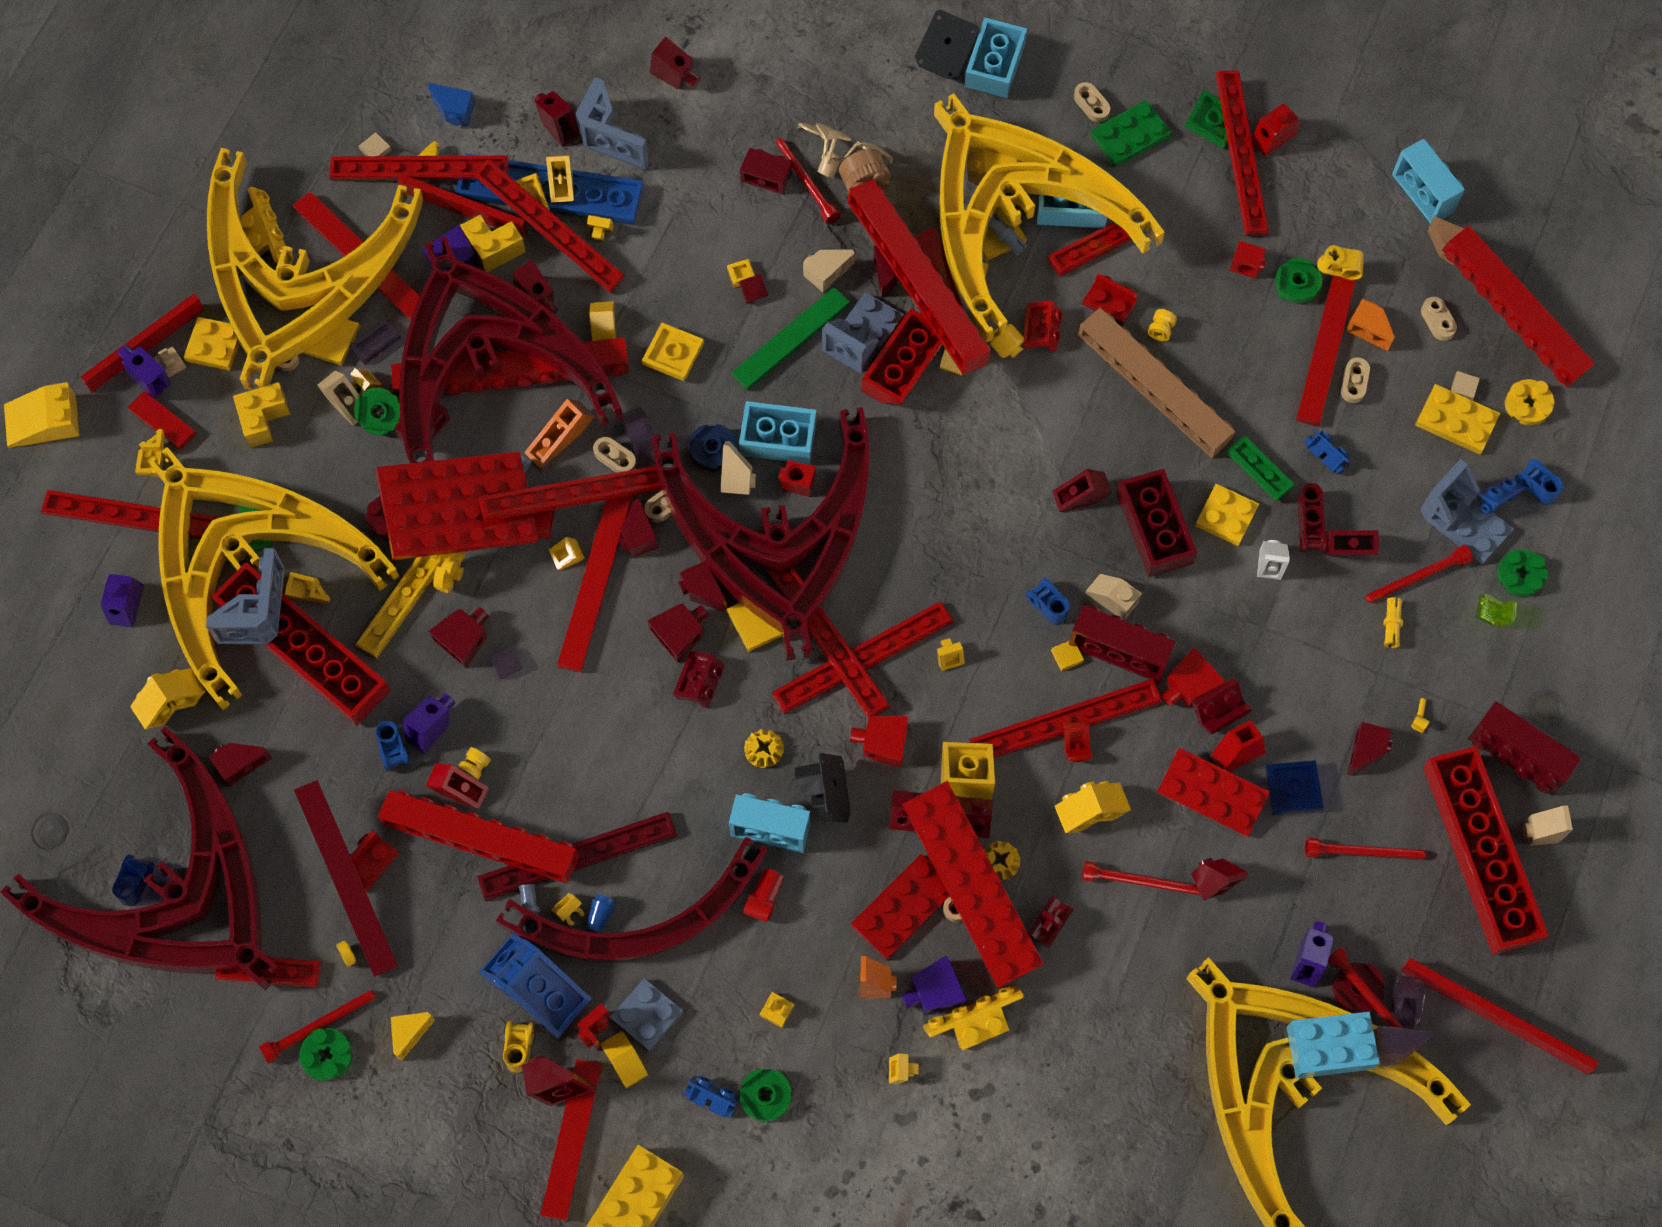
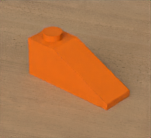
M566 399L524 453L539 468H543L580 436L595 416L580 401Z
M861 956L860 998L891 999V991H896V975H891V967L867 956Z

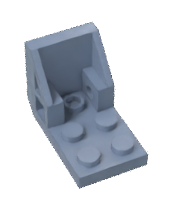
M595 77L576 111L578 129L583 146L646 171L649 165L646 139L638 134H630L614 126L612 121L613 111L604 81Z
M865 292L845 320L839 318L826 323L822 329V351L862 374L867 371L903 320L904 314Z
M1460 459L1431 490L1420 511L1427 522L1457 546L1467 545L1473 558L1483 565L1514 529L1496 514L1482 512V503L1476 500L1480 489L1469 465Z
M264 548V556L260 557L259 569L262 575L261 580L257 581L258 595L239 594L207 617L206 628L217 644L267 645L278 636L285 566L274 548Z

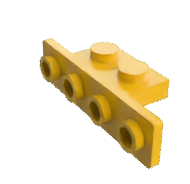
M251 186L247 190L254 207L240 217L243 231L259 256L270 249L274 262L278 264L282 248L286 246L283 240V233L278 227L276 215L269 203L268 194Z
M1017 986L1003 987L997 994L982 996L969 1006H959L948 1015L931 1018L927 1024L923 1025L924 1031L929 1037H933L953 1028L959 1047L963 1051L1009 1031L1001 1007L1024 998V995Z

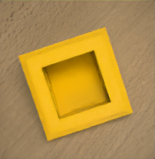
M565 537L549 549L558 570H562L585 559L578 542L573 538Z

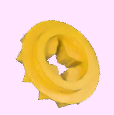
M760 729L757 732L751 733L748 739L745 740L744 752L747 760L752 765L759 768H768L780 761L783 756L784 745L780 736L772 730ZM758 741L764 745L770 743L768 746L769 754L765 751L758 752L760 749Z
M998 840L987 844L984 851L992 865L996 861L995 853L1000 857L1007 855L1004 861L1006 867L1001 863L993 866L1000 881L1013 877L1020 866V856L1017 848L1013 847L1009 842Z

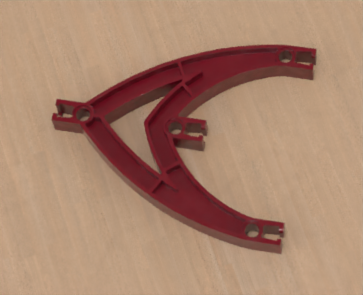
M446 236L440 238L443 247L441 251L442 253L447 252L446 255L435 257L433 251L434 243L424 244L433 271L419 297L408 328L401 362L399 384L401 428L409 463H417L416 460L420 457H426L422 462L435 461L433 456V428L437 409L449 381L467 357H470L479 380L486 378L487 374L483 372L481 364L478 365V362L488 358L491 360L489 365L493 367L494 373L498 374L501 372L493 348L507 349L529 355L563 373L588 397L601 426L609 423L604 410L601 411L600 408L608 404L613 406L611 409L613 413L615 412L617 420L623 418L621 406L607 375L587 347L557 316L534 298L503 279L456 260ZM445 268H451L448 271H443ZM455 293L474 299L507 316L466 315L443 336L434 348L441 323ZM477 345H483L481 348H474ZM598 390L605 391L603 394H596Z
M863 407L856 408V416L853 417V421L858 423L859 426L852 427L848 426L846 420L849 411L847 409L840 410L839 426L844 452L839 471L833 485L820 505L802 524L792 531L789 529L785 505L778 506L776 519H781V524L770 525L768 515L771 513L770 507L761 508V522L764 534L752 531L728 518L699 492L688 477L679 458L676 434L669 433L667 448H672V451L660 452L659 450L661 435L652 436L657 477L668 507L680 531L700 561L705 562L709 566L718 582L752 613L781 632L786 661L796 659L790 641L801 640L803 646H801L803 657H811L808 625L834 590L848 562L858 535L865 505L869 473V437ZM857 438L860 442H853L851 439ZM665 464L673 465L670 468L663 467ZM780 536L783 540L776 541L773 537ZM826 542L816 565L791 601L769 587L740 561L742 560L761 568L783 573L808 558ZM797 624L799 628L790 629L788 625Z
M166 726L160 732L165 736L164 740L167 743L172 740L174 744L166 752L157 744L158 740L155 738L151 739L147 745L173 768L181 783L190 813L191 852L184 881L162 861L157 867L162 871L161 875L163 877L169 875L171 880L161 888L153 879L154 876L151 873L144 879L152 889L165 899L164 901L129 910L99 911L82 909L45 897L19 873L13 879L19 883L18 886L21 889H27V893L20 900L15 899L16 896L10 891L11 888L9 886H5L0 891L20 912L51 934L90 953L124 964L183 973H217L243 970L265 991L272 983L269 980H264L262 977L259 978L256 975V971L263 964H267L270 966L268 971L271 974L274 972L279 977L284 972L261 951V912L257 881L249 849L239 822L224 793L210 772L194 752ZM186 754L182 761L176 762L178 756ZM222 866L228 895L229 940L187 942L154 939L155 937L184 929L205 919L217 889ZM183 889L180 897L173 898L177 890ZM39 901L38 907L30 910L32 904ZM254 953L252 961L244 963L246 955Z

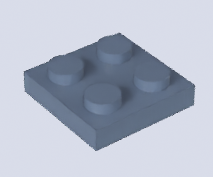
M644 978L610 1018L650 1052L683 1014V1010Z

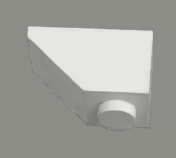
M1277 540L1263 541L1259 550L1257 577L1282 579L1290 559L1287 544H1281Z

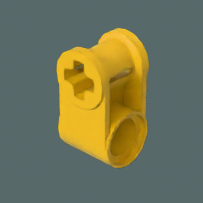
M1332 245L1325 250L1324 255L1317 261V267L1324 274L1339 276L1348 280H1358L1363 276L1364 253L1359 250Z
M511 1020L507 1021L503 1060L511 1072L520 1073L523 1071L522 1065L529 1063L534 1038L533 1022H529L527 1025L515 1024ZM519 1053L523 1055L519 1063H510V1057L513 1054Z

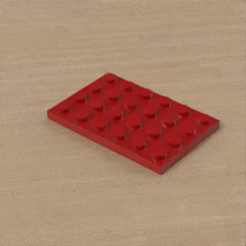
M520 451L376 467V476L393 560L538 542L533 513L484 522L478 503L480 496L528 488Z

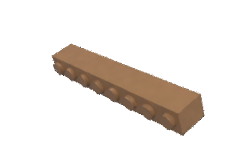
M1099 308L1080 324L1078 336L1211 458L1215 457L1232 441L1235 433L1232 425L1227 420H1222L1212 406L1205 404L1199 399L1198 394L1193 389L1187 388L1182 383L1181 378L1177 374L1171 373L1159 358L1152 356L1143 343H1138L1132 337L1128 329L1117 324L1110 313H1105Z

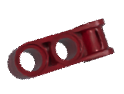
M1307 483L1303 486L1297 500L1300 534L1299 549L1300 552H1305L1306 550L1326 552L1327 533L1325 531L1323 491L1316 483ZM1305 495H1311L1315 500H1309ZM1307 517L1315 518L1316 522L1309 521Z

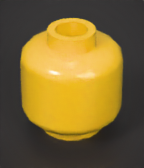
M1007 324V330L1003 334L999 333V328L993 331L994 339L990 341V345L1001 358H1006L1009 355L1014 358L1023 350L1020 345L1024 342V337L1014 325Z

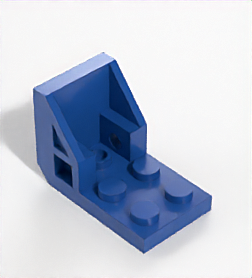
M511 934L479 971L482 977L511 1000L520 1004L557 1038L560 1037L592 999L529 941L514 934Z

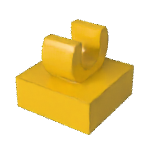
M588 215L587 225L593 228L592 238L594 240L603 241L605 231L613 232L615 223L611 219Z
M355 368L350 374L354 379L351 384L355 390L361 386L360 396L371 388L383 386L369 370Z
M950 638L940 641L942 647L937 649V655L941 671L965 664L963 647L960 642L952 644Z
M570 893L551 909V912L557 918L571 926L574 925L570 918L573 912H577L581 917L584 916L583 910L579 908L582 903L576 896Z
M771 992L759 1015L783 1028L795 1005Z
M899 1053L889 1058V1084H901L908 1081V1077H914V1075L919 1074V1064L908 1063V1054Z

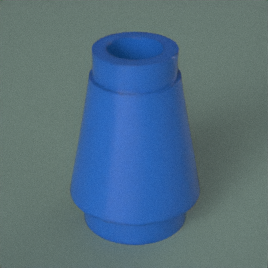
M597 893L596 898H592L587 928L601 933L616 909L614 907L616 900Z

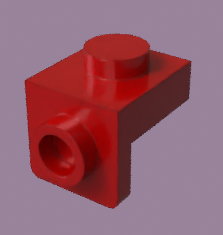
M1088 721L1063 724L1064 752L1067 760L1083 762L1092 759Z

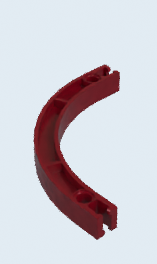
M745 837L731 863L708 893L679 915L645 929L622 933H593L575 930L553 923L511 899L507 901L505 911L509 912L512 908L523 917L519 924L514 925L505 921L503 913L499 914L496 924L543 950L564 957L596 962L630 961L650 957L671 950L691 940L724 915L751 880L766 854L767 848L762 845L760 848L758 847L756 852L759 855L753 863H750L741 856L745 847H749L754 841ZM736 866H743L747 870V875L741 878L737 877L733 869ZM528 921H533L538 925L536 932L529 934L523 930L524 924Z

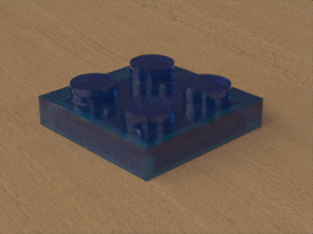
M1316 760L1266 765L1265 771L1270 792L1272 815L1314 812L1324 809Z

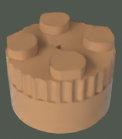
M877 149L858 151L847 157L839 166V173L848 193L850 188L872 179L884 191L891 186L889 183L891 174L881 153Z

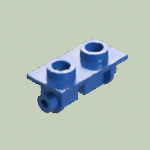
M1314 429L1313 431L1316 436L1314 438L1309 436L1304 441L1306 448L1317 458L1325 452L1327 456L1322 462L1333 473L1336 472L1339 475L1345 469L1343 466L1345 462L1349 466L1351 465L1347 459L1350 455L1340 446L1336 449L1331 445L1330 442L1333 439L1323 430L1319 433Z
M1504 477L1477 494L1483 498L1482 512L1493 513L1499 505L1501 506L1507 501H1512L1516 494L1523 491L1525 487L1510 478Z
M694 1076L688 1081V1084L692 1085V1087L688 1085L684 1092V1095L688 1097L687 1100L704 1107L709 1099L712 1102L708 1110L723 1118L726 1116L731 1118L735 1110L731 1105L735 1106L740 1101V1098L736 1097L732 1090L724 1087L720 1089L712 1085L710 1079L703 1076Z

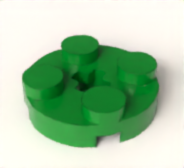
M1293 258L1288 260L1287 263L1279 267L1275 276V287L1278 291V296L1283 300L1293 303L1312 302L1322 286L1320 270L1317 271L1313 266L1314 264L1307 259ZM1296 277H1301L1300 279L1304 283H1301V285L1296 284L1293 280H1295Z
M383 387L367 390L355 403L354 414L357 422L360 423L366 432L374 435H383L395 430L396 424L400 419L399 396ZM378 404L385 410V413L381 414V418L377 417V413L373 412V408H377Z
M1524 549L1509 551L1500 561L1497 568L1499 583L1501 584L1502 582L1509 594L1521 598L1537 593L1545 585L1548 577L1544 557ZM1524 569L1528 575L1521 578L1520 573H1516V570Z
M331 1028L314 1030L302 1043L299 1053V1063L304 1071L311 1078L321 1082H327L344 1075L350 1068L353 1060V1051L347 1037L338 1030ZM330 1048V1053L333 1055L332 1058H326L324 1062L321 1061V1051Z
M757 1069L743 1080L740 1090V1103L749 1117L761 1123H766L779 1119L787 1112L792 1101L791 1087L782 1073L770 1069ZM760 1090H771L773 1092L770 1095L771 1100L769 1102L759 1099L761 1096Z

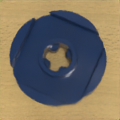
M707 424L697 428L692 433L689 441V452L693 462L709 472H717L719 469H722L723 445L725 441H730L736 447L733 433L725 426L716 424V426H708ZM709 443L711 445H714L716 443L718 444L717 450L708 451L707 445Z

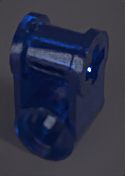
M131 854L125 857L112 887L113 894L121 904L133 906L139 902L147 884L144 879L150 873L153 874L154 862H144L135 859L134 855ZM126 888H132L130 894L122 896V892Z

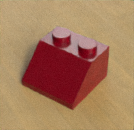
M545 1056L534 1057L531 1059V1062L522 1065L526 1094L546 1105L553 1106L597 1091L596 1085Z

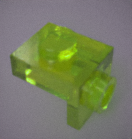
M1488 594L1480 595L1475 618L1496 628L1511 625L1515 622L1517 616L1518 602L1511 600L1504 603Z

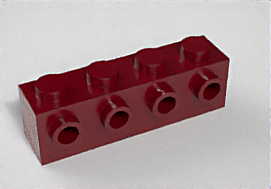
M893 790L889 829L915 832L902 804L922 793ZM956 796L976 836L989 839L993 800Z

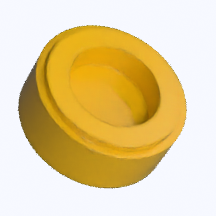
M344 940L336 944L346 966L349 967L355 964V956L347 941Z

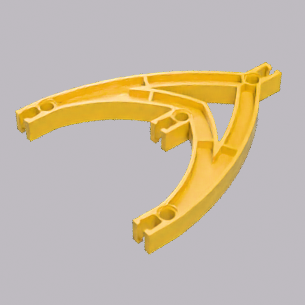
M954 93L949 95L948 106H946L948 111H953L951 115L942 107L944 105L942 100L935 103L934 116L948 134L943 154L939 197L944 251L958 296L970 320L976 325L986 342L994 339L993 328L987 324L989 320L996 324L1000 334L1006 332L1008 323L989 294L982 262L984 237L992 215L998 206L1012 225L1016 227L1022 223L1021 212L1015 209L1017 205L1025 211L1027 219L1034 217L1035 204L1027 194L1063 198L1087 206L1117 223L1128 233L1142 254L1150 250L1149 245L1151 241L1149 237L1146 238L1144 232L1150 234L1155 240L1154 244L1156 246L1162 243L1165 232L1143 203L1118 180L1084 156L1052 139L1019 126L970 115ZM970 147L997 152L1022 161L993 165L977 186L967 210H964V174ZM1006 193H1011V194H1013V195H1012V196H1007V195H1005V194H1006ZM1133 220H1140L1141 223L1134 222ZM982 307L986 311H978L977 308Z
M220 149L209 187L207 240L211 268L219 297L232 328L247 353L240 376L244 389L253 390L254 386L251 385V381L256 373L260 374V379H255L254 382L258 388L270 385L274 370L279 364L291 360L295 355L303 353L344 323L375 292L399 259L414 231L423 204L421 189L414 188L412 202L407 204L404 203V200L407 201L408 198L406 193L407 187L398 185L391 210L381 225L365 242L338 261L306 274L310 262L306 250L299 249V258L296 265L293 266L290 264V261L294 259L293 249L283 246L276 270H273L263 261L250 244L240 220L238 193L247 166L243 152L237 151L234 165L229 167L228 164H231L232 161L229 155L230 150ZM240 276L262 298L281 311L314 306L287 325L265 336L248 305ZM287 277H293L290 280H284ZM266 358L264 362L258 363V360Z
M168 447L162 450L166 457L165 461L167 464L172 462L173 466L169 467L166 471L160 468L157 463L159 460L156 456L148 460L152 469L165 484L159 521V565L167 610L176 637L188 663L198 680L222 710L230 705L227 700L224 701L216 693L224 685L230 688L228 692L230 695L233 694L236 699L243 695L223 671L217 656L214 638L206 628L207 617L212 614L213 599L211 596L215 593L218 578L226 560L238 571L242 567L239 565V562L246 556H249L252 565L255 564L256 568L260 570V558L248 545L252 540L263 539L264 541L271 540L272 542L301 543L333 552L362 569L379 591L387 587L385 581L383 582L380 576L377 577L374 573L381 567L387 570V574L394 581L399 578V574L393 564L368 537L337 514L300 494L275 484L238 474L185 468ZM182 477L179 482H173L176 478ZM193 500L221 502L259 510L212 520L203 534L189 566L188 530ZM233 545H239L236 550L229 551ZM369 555L375 556L372 561H364ZM217 673L214 680L207 681L210 674Z
M1208 957L1198 969L1196 967L1191 971L1186 979L1207 1002L1206 1054L1208 1077L1217 1123L1226 1151L1247 1198L1265 1227H1277L1275 1222L1277 1216L1286 1219L1287 1227H1305L1290 1208L1277 1175L1272 1148V1112L1278 1086L1298 1109L1308 1099L1306 1097L1303 1098L1294 1086L1297 1081H1300L1311 1092L1309 1093L1311 1097L1316 1095L1322 1087L1313 1077L1296 1079L1289 1038H1284L1267 1043L1263 1047L1252 1070L1245 1098L1243 1099L1236 1054V1014L1262 1017L1289 1024L1294 1020L1352 1013L1297 993L1266 986L1230 982ZM1205 969L1212 978L1213 982L1210 985H1207L1197 975L1199 970L1202 972ZM1213 988H1221L1225 993V997H1216L1213 994ZM1372 1024L1380 1064L1373 1070L1366 1071L1391 1079L1417 1094L1445 1125L1455 1120L1457 1115L1449 1111L1443 1103V1099L1447 1097L1458 1108L1459 1114L1471 1106L1452 1082L1423 1056L1388 1032ZM1283 1068H1290L1294 1072V1079L1286 1078L1282 1072ZM1431 1084H1437L1441 1088L1440 1096L1435 1095L1431 1091Z

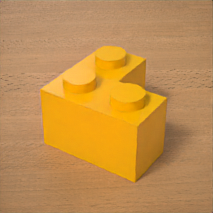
M481 215L460 225L478 262L486 272L526 252L523 238L512 221L492 232Z
M277 382L234 395L233 398L243 434L250 448L274 442L268 421L290 415L287 400L280 383Z
M191 668L184 670L176 669L164 674L156 673L147 679L146 685L136 695L137 698L130 707L145 730L164 726L175 710L195 706L206 690Z
M1094 781L1085 783L1080 786V791L1063 796V801L1055 805L1065 833L1082 832L1099 821H1113L1131 810L1121 784L1109 783V781H1103L1099 784H1095Z

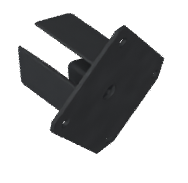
M943 10L935 11L915 55L919 67L946 79L958 77L980 29L977 25Z
M820 753L819 763L795 767L796 781L804 796H811L812 808L825 822H848L851 813L842 756Z

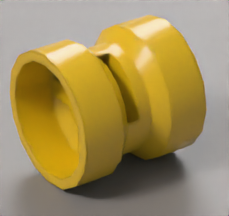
M1158 309L1155 311L1153 316L1154 322L1150 324L1147 333L1153 339L1164 342L1169 340L1172 333L1171 328L1175 326L1177 317L1168 310Z
M470 747L466 753V759L460 762L457 768L479 780L482 775V769L488 766L491 759L483 752Z

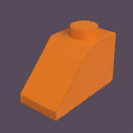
M1362 299L1346 331L1388 351L1395 336L1385 311L1375 302Z

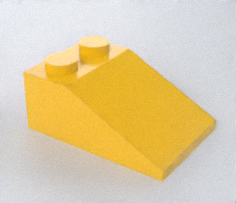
M68 382L43 386L4 404L8 448L80 436L76 394Z

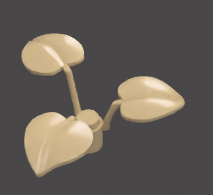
M799 122L797 125V129L803 128L820 135L824 139L822 161L817 172L827 177L834 178L841 163L856 149H877L891 163L893 162L892 156L882 148L862 141H857L842 160H839L840 155L833 152L837 139L851 141L852 138L841 131L834 130L820 123H816L815 126ZM829 139H832L830 150L828 151Z

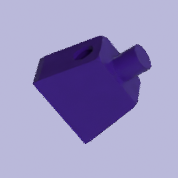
M459 225L433 241L435 257L447 254V252L442 253L441 248L443 247L440 238L446 236L456 260L474 267L477 266L476 255ZM424 247L423 251L425 258L431 264L426 248ZM445 268L443 271H448L451 268Z
M126 344L118 351V355L123 359L122 363L126 372L154 399L171 385L165 369L141 347L133 350Z
M116 574L108 575L101 608L110 625L134 627L144 584L134 577Z
M444 694L438 701L432 696L424 699L403 719L405 740L425 754L449 726V710L455 705V701L447 694Z
M1314 922L1313 928H1309L1301 941L1290 980L1315 988L1326 970L1334 939L1332 935L1327 934L1329 929L1327 924Z
M947 956L942 957L911 977L913 990L901 994L906 1009L920 1004L924 1014L954 1009L959 1006H965L966 998Z

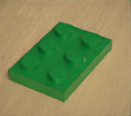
M1147 100L1090 130V136L1114 168L1170 138L1172 133Z

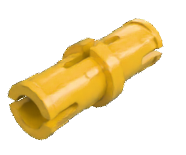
M1396 597L1387 599L1386 618L1383 620V625L1386 627L1384 646L1387 648L1389 644H1391V648L1400 647V628L1403 626V620L1401 619L1403 600L1398 598L1397 602H1395Z

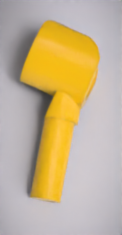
M1424 698L1420 699L1417 716L1411 725L1413 729L1420 733L1424 732L1430 722L1423 718L1426 699Z

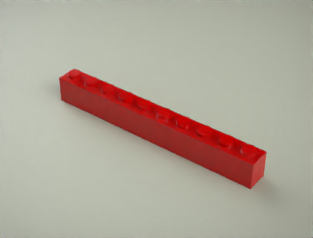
M874 179L850 188L847 203L961 373L964 375L987 365L991 353L989 344L983 341L976 325L970 322L963 306H960L955 300L953 291L947 288L940 272L934 269L929 256L921 250L917 238L911 235L906 222L900 219L895 206L887 200L883 188L879 187Z
M625 337L582 342L597 360L606 375L621 376L624 373H629ZM510 350L495 352L501 372L495 374L493 367H490L489 361L491 360L489 358L478 362V365L481 364L483 372L487 374V377L482 380L478 379L471 359L467 357L452 376L443 394L457 395L468 391L477 393L485 389L503 390L511 386L527 387L537 383L552 384L554 381L564 380L572 382V380L539 359ZM401 363L391 364L393 392L398 396Z

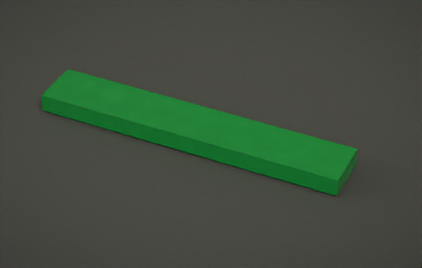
M833 287L733 370L732 376L748 391L824 328L827 322L832 321L849 307L850 302Z

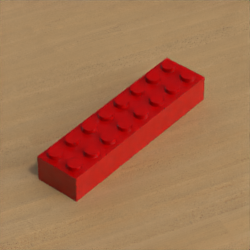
M246 562L211 597L216 605L221 608L239 594L258 595L257 581L261 580V574ZM282 593L278 636L267 645H261L357 727L391 692L387 682Z
M1477 746L1429 758L1423 769L1492 956L1541 943L1549 935Z
M948 780L903 803V809L996 987L999 988L1043 965L1044 963Z

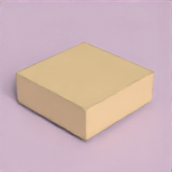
M376 132L359 145L360 151L366 156H385L391 151V147Z
M1457 371L1450 391L1473 400L1480 378Z

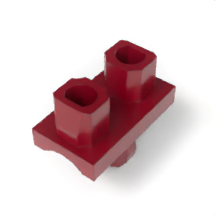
M1052 896L1028 932V935L1047 948H1050L1074 909Z

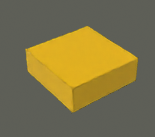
M749 259L727 265L734 288L740 287V280L755 276Z
M1068 641L1051 649L1061 671L1084 662L1076 643H1074V646H1071Z

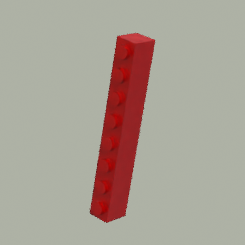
M1469 225L1448 241L1442 249L1447 260L1455 264L1460 270L1461 275L1475 286L1478 294L1486 298L1493 310L1506 320L1509 328L1516 331L1523 339L1524 344L1536 353L1540 362L1554 373L1555 378L1560 383H1563L1566 387L1570 386L1595 364Z
M389 790L378 815V819L383 826L565 884H569L579 859L575 846L568 842L561 841L556 843L543 834H537V836L528 834L521 827L514 826L512 829L495 819L490 821L483 820L476 813L467 812V814L458 812V809L451 805L445 804L442 807L436 805L431 799L425 797L417 799L403 790H398V792Z

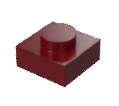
M761 274L739 281L745 303L768 296Z

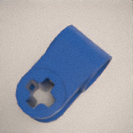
M1531 459L1527 464L1528 466L1522 472H1518L1515 475V481L1525 487L1524 490H1527L1541 503L1553 504L1563 489V482L1545 468L1541 462ZM1546 488H1550L1554 492H1549L1546 490Z
M1047 578L1041 579V583L1037 587L1025 593L1026 598L1052 624L1060 625L1065 623L1069 613L1068 600L1055 588L1050 580ZM1058 607L1063 609V612L1055 613L1052 609Z
M391 721L379 723L375 732L386 772L390 771L392 767L402 764L410 765L409 755L397 726ZM386 731H394L392 738L383 739V734Z

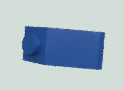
M429 83L428 89L431 99L445 121L455 126H468L475 106L472 91Z

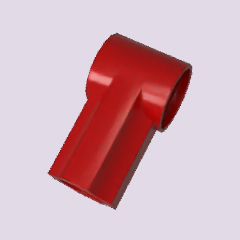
M764 868L754 893L751 892L748 897L743 914L767 923L773 912L774 901L784 876L774 870Z

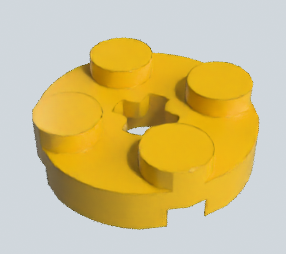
M1531 379L1521 380L1511 386L1505 398V408L1512 418L1514 416L1517 420H1520L1519 423L1526 426L1539 425L1551 414L1554 408V397L1548 389L1546 382ZM1527 398H1530L1535 403L1533 404V407H1530L1529 404L1524 403V401Z
M466 552L441 555L440 559L444 561L441 567H436L433 581L434 588L447 594L451 593L455 580L460 581L464 568L460 566Z

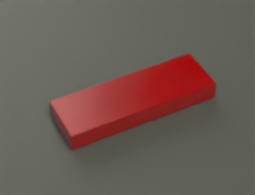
M145 391L128 406V409L153 430L163 429L164 438L180 451L196 435L195 430Z

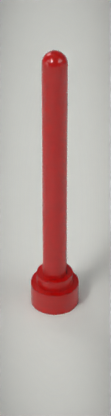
M778 138L776 145L783 155L792 161V168L821 207V217L826 224H833L841 217V212L836 205L827 202L784 139Z
M1463 544L1455 548L1451 556L1368 593L1365 596V600L1368 603H1372L1454 564L1464 566L1473 561L1472 553L1468 546Z
M1307 837L1305 842V856L1309 858H1317L1322 856L1323 853L1421 860L1427 857V852L1422 849L1328 844L1313 837Z
M1084 861L1082 881L1092 882L1100 878L1201 895L1195 884L1102 869L1099 865H1095V862Z
M1340 947L1333 952L1328 959L1330 966H1335L1337 970L1341 969L1398 1038L1414 1051H1417L1418 1044L1348 963L1349 959L1346 957L1348 954Z
M369 990L278 1042L272 1041L269 1043L267 1041L263 1043L259 1048L268 1064L278 1059L277 1056L281 1055V1051L308 1037L314 1030L322 1029L374 1000L376 993Z

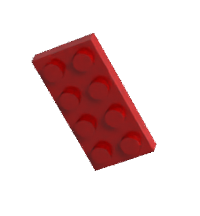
M1180 747L1157 791L1247 837L1270 793Z
M921 853L851 922L850 926L887 961L944 904L949 895L933 864Z

